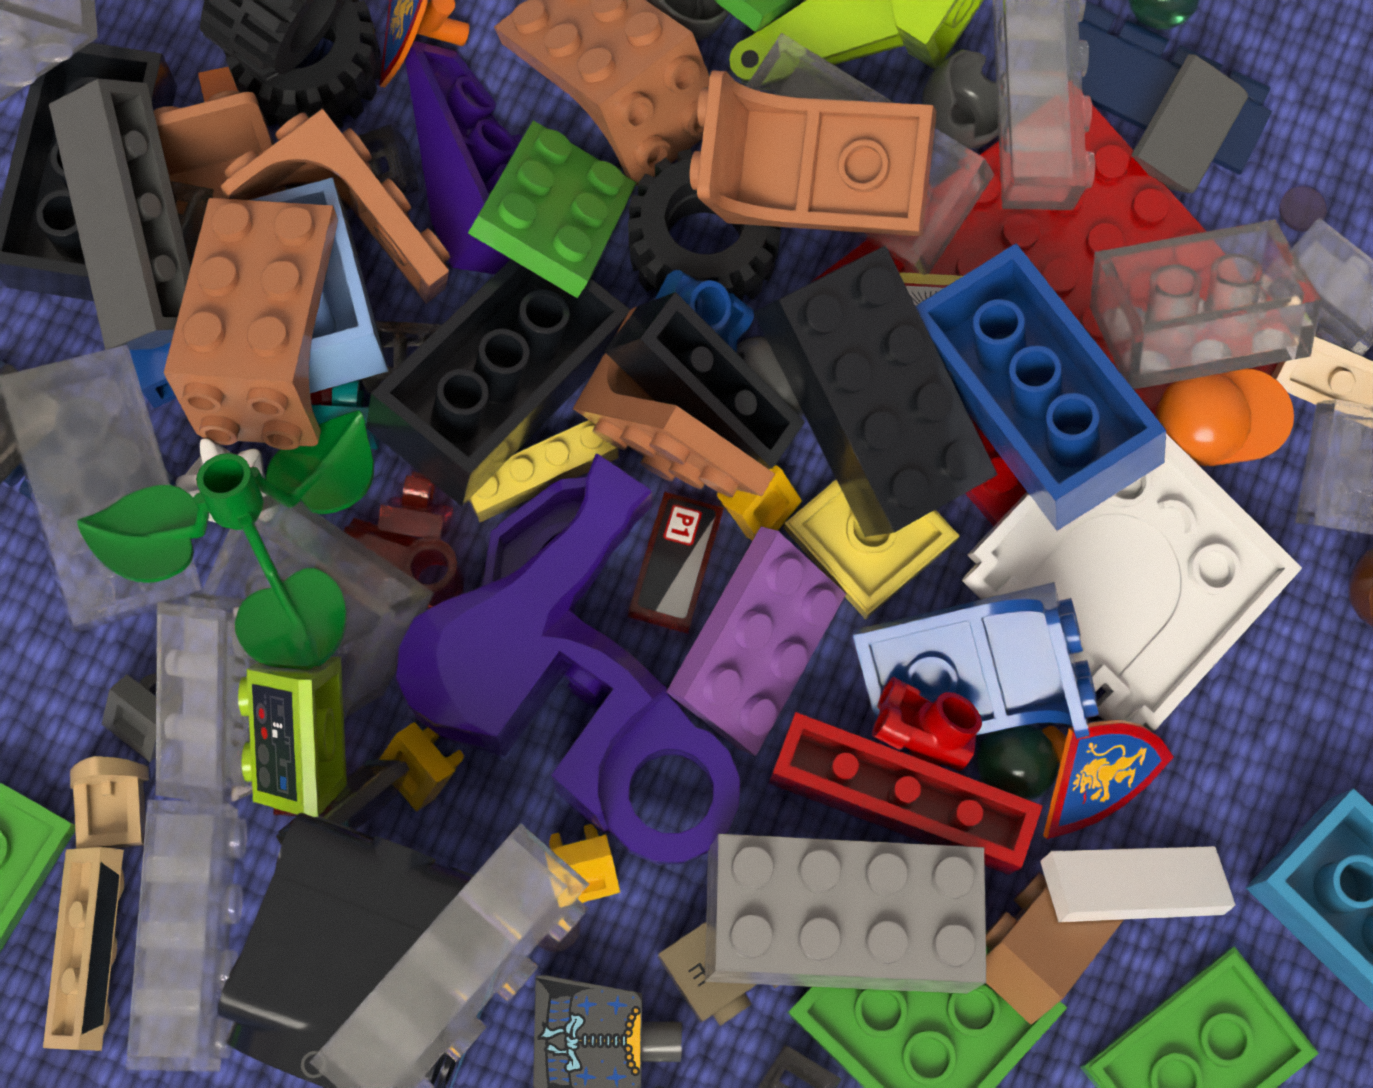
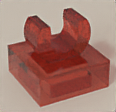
M412 471L411 475H406L403 497H391L381 504L377 530L440 540L450 531L453 507L433 504L436 485L420 472Z

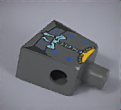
M536 975L533 1088H641L642 1062H681L682 1022L642 1021V993L546 975Z

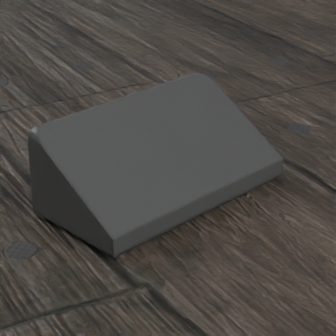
M1189 54L1131 156L1149 176L1164 183L1168 189L1193 193L1248 99V93L1238 83L1197 55Z

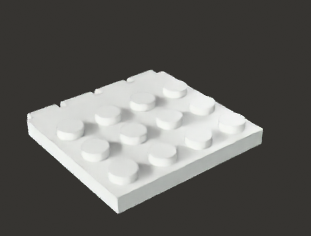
M1166 434L1164 464L1056 531L1029 493L1026 492L967 554L976 564L964 576L962 581L980 599L1055 582L1059 600L1072 598L1078 620L1083 651L1074 653L1075 662L1088 660L1095 692L1100 687L1106 691L1097 701L1099 716L1104 721L1119 719L1138 723L1150 731H1155L1298 574L1302 567Z

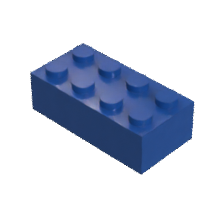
M1017 243L916 305L919 315L967 413L1056 531L1165 463L1166 429Z

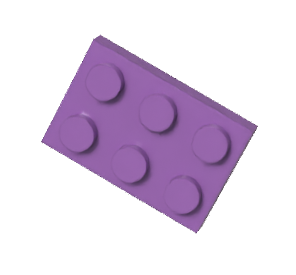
M761 526L666 692L736 748L756 756L830 622L834 618L846 593L779 531Z

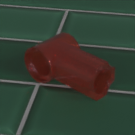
M354 517L351 523L345 526L337 544L334 568L337 572L412 597L418 605L425 609H430L445 600L463 593L464 578L456 554L450 545L441 539L430 537L417 539ZM438 564L448 568L444 578L437 583L422 584L418 581V576L422 570L430 565Z

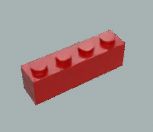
M797 712L794 714L769 781L771 785L928 845L984 847V866L1007 875L1022 868L1043 805Z

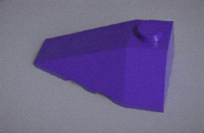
M413 41L405 61L431 222L440 242L450 256L449 262L452 268L495 275L511 259L471 236L468 232L521 142L522 136L520 134L511 136L494 118L492 113L496 108V102L457 51Z

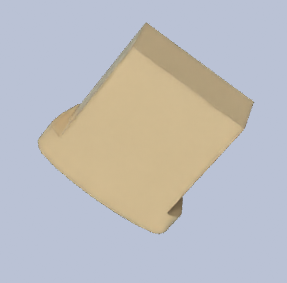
M94 756L78 762L70 769V788L73 789L76 849L92 847L115 849L147 845L144 781L149 780L148 766L127 759Z

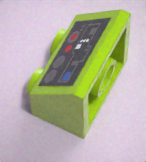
M330 657L322 665L315 666L310 670L278 668L256 662L246 669L247 676L241 678L238 689L239 710L242 716H249L250 742H245L242 750L243 778L246 782H252L253 802L296 815L302 812L318 817L347 786L341 657Z

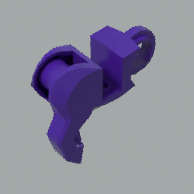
M595 454L587 477L558 480L513 512L491 531L482 587L445 600L413 618L398 647L395 679L416 719L438 734L442 739L506 756L557 684L565 676L570 681L566 686L567 689L580 700L595 709L602 702L603 704L551 776L556 793L598 831L605 832L609 830L630 853L655 864H682L707 854L718 834H728L739 808L740 777L730 752L711 732L697 728L691 723L684 712L667 694V688L637 659L613 640L574 615L577 602L601 573L611 554L627 538L633 526L652 507V491L601 455ZM663 755H678L694 761L707 774L712 787V804L707 815L695 827L680 833H661L646 826L635 814L630 802V786L637 771L648 761Z

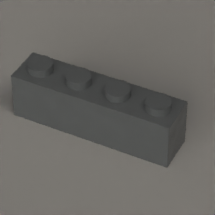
M96 79L50 103L49 108L105 351L155 349L172 341L190 272V265L148 84Z

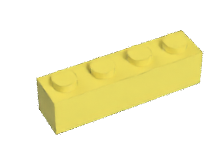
M587 420L512 455L469 501L479 522H483L534 498L560 479L577 478L588 473L595 454L601 455L609 462L618 459V448L598 437L592 431L596 424Z

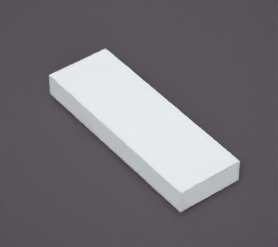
M1215 846L1051 851L1040 861L1058 922L1224 915L1236 906Z

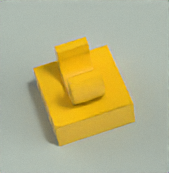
M776 465L773 469H769L775 475L763 496L739 490L735 492L733 497L717 493L718 498L742 532L752 541L761 526L778 531L802 502L783 470Z
M413 722L395 734L376 764L417 812L435 800L463 760L464 754L461 750H458L451 756L444 757L434 745L439 735L428 727L422 731Z
M592 824L584 826L586 840L563 846L559 832L554 833L550 836V849L543 851L558 909L621 893L606 834L598 836V832Z

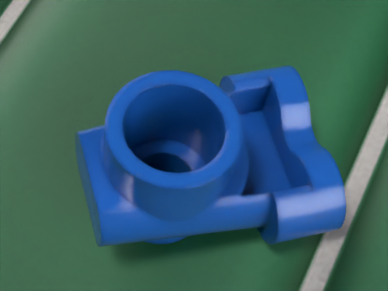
M674 270L669 273L655 299L676 292L737 352V340L751 325L754 319V310L733 293H728L726 288L716 281H697L681 270Z

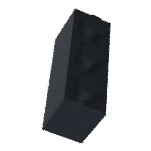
M676 292L639 305L604 350L653 400L678 406L767 469H773L805 423Z

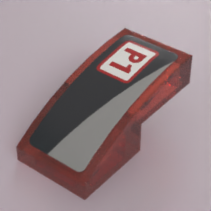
M664 491L628 613L629 618L689 633L721 524L723 507Z

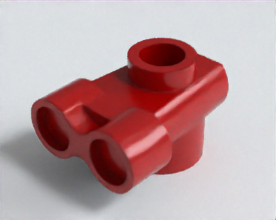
M892 677L879 697L877 708L880 709V713L874 724L872 736L898 750H901L903 747L910 749L913 757L934 765L941 766V764H944L957 771L963 770L974 755L976 734L982 727V719L976 707L963 696L951 692L942 693L932 703L920 696L921 691L896 677Z

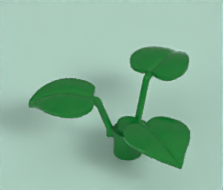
M360 410L319 424L321 433L319 443L316 446H299L292 450L280 449L268 465L266 479L261 476L257 467H250L243 457L231 453L219 454L208 459L200 467L196 482L201 493H197L194 498L182 488L173 485L146 487L124 496L98 513L78 519L79 531L95 557L112 572L131 581L152 583L169 579L183 572L190 565L194 555L191 539L200 538L206 534L209 513L220 526L232 530H243L271 588L261 589L252 593L240 605L234 624L235 634L241 647L252 659L267 666L310 670L315 666H320L336 652L345 634L347 607L342 591L328 574L316 568L299 570L282 582L254 523L259 518L263 509L264 501L261 492L287 508H293L301 501L308 510L317 514L335 513L349 508L358 502L371 487L375 466L364 416Z

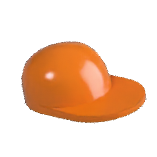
M1246 368L1218 372L1196 370L1180 376L1167 387L1155 410V417L1166 429V434L1199 466H1217L1258 460L1277 451L1291 433L1294 422V410L1291 398L1285 388L1276 379L1264 372Z

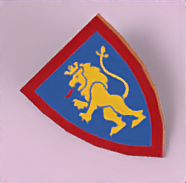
M389 0L380 87L385 88L403 64L416 34L459 46L465 45L469 34V24L448 18L455 8L454 0H430L429 2L428 0Z
M1119 719L1088 723L1090 736L1076 739L1073 727L1068 729L1067 736L1055 726L1044 728L1037 738V744L1060 764L1043 836L1046 839L1075 832L1098 823L1124 807L1149 786L1174 758L1163 740L1141 724Z

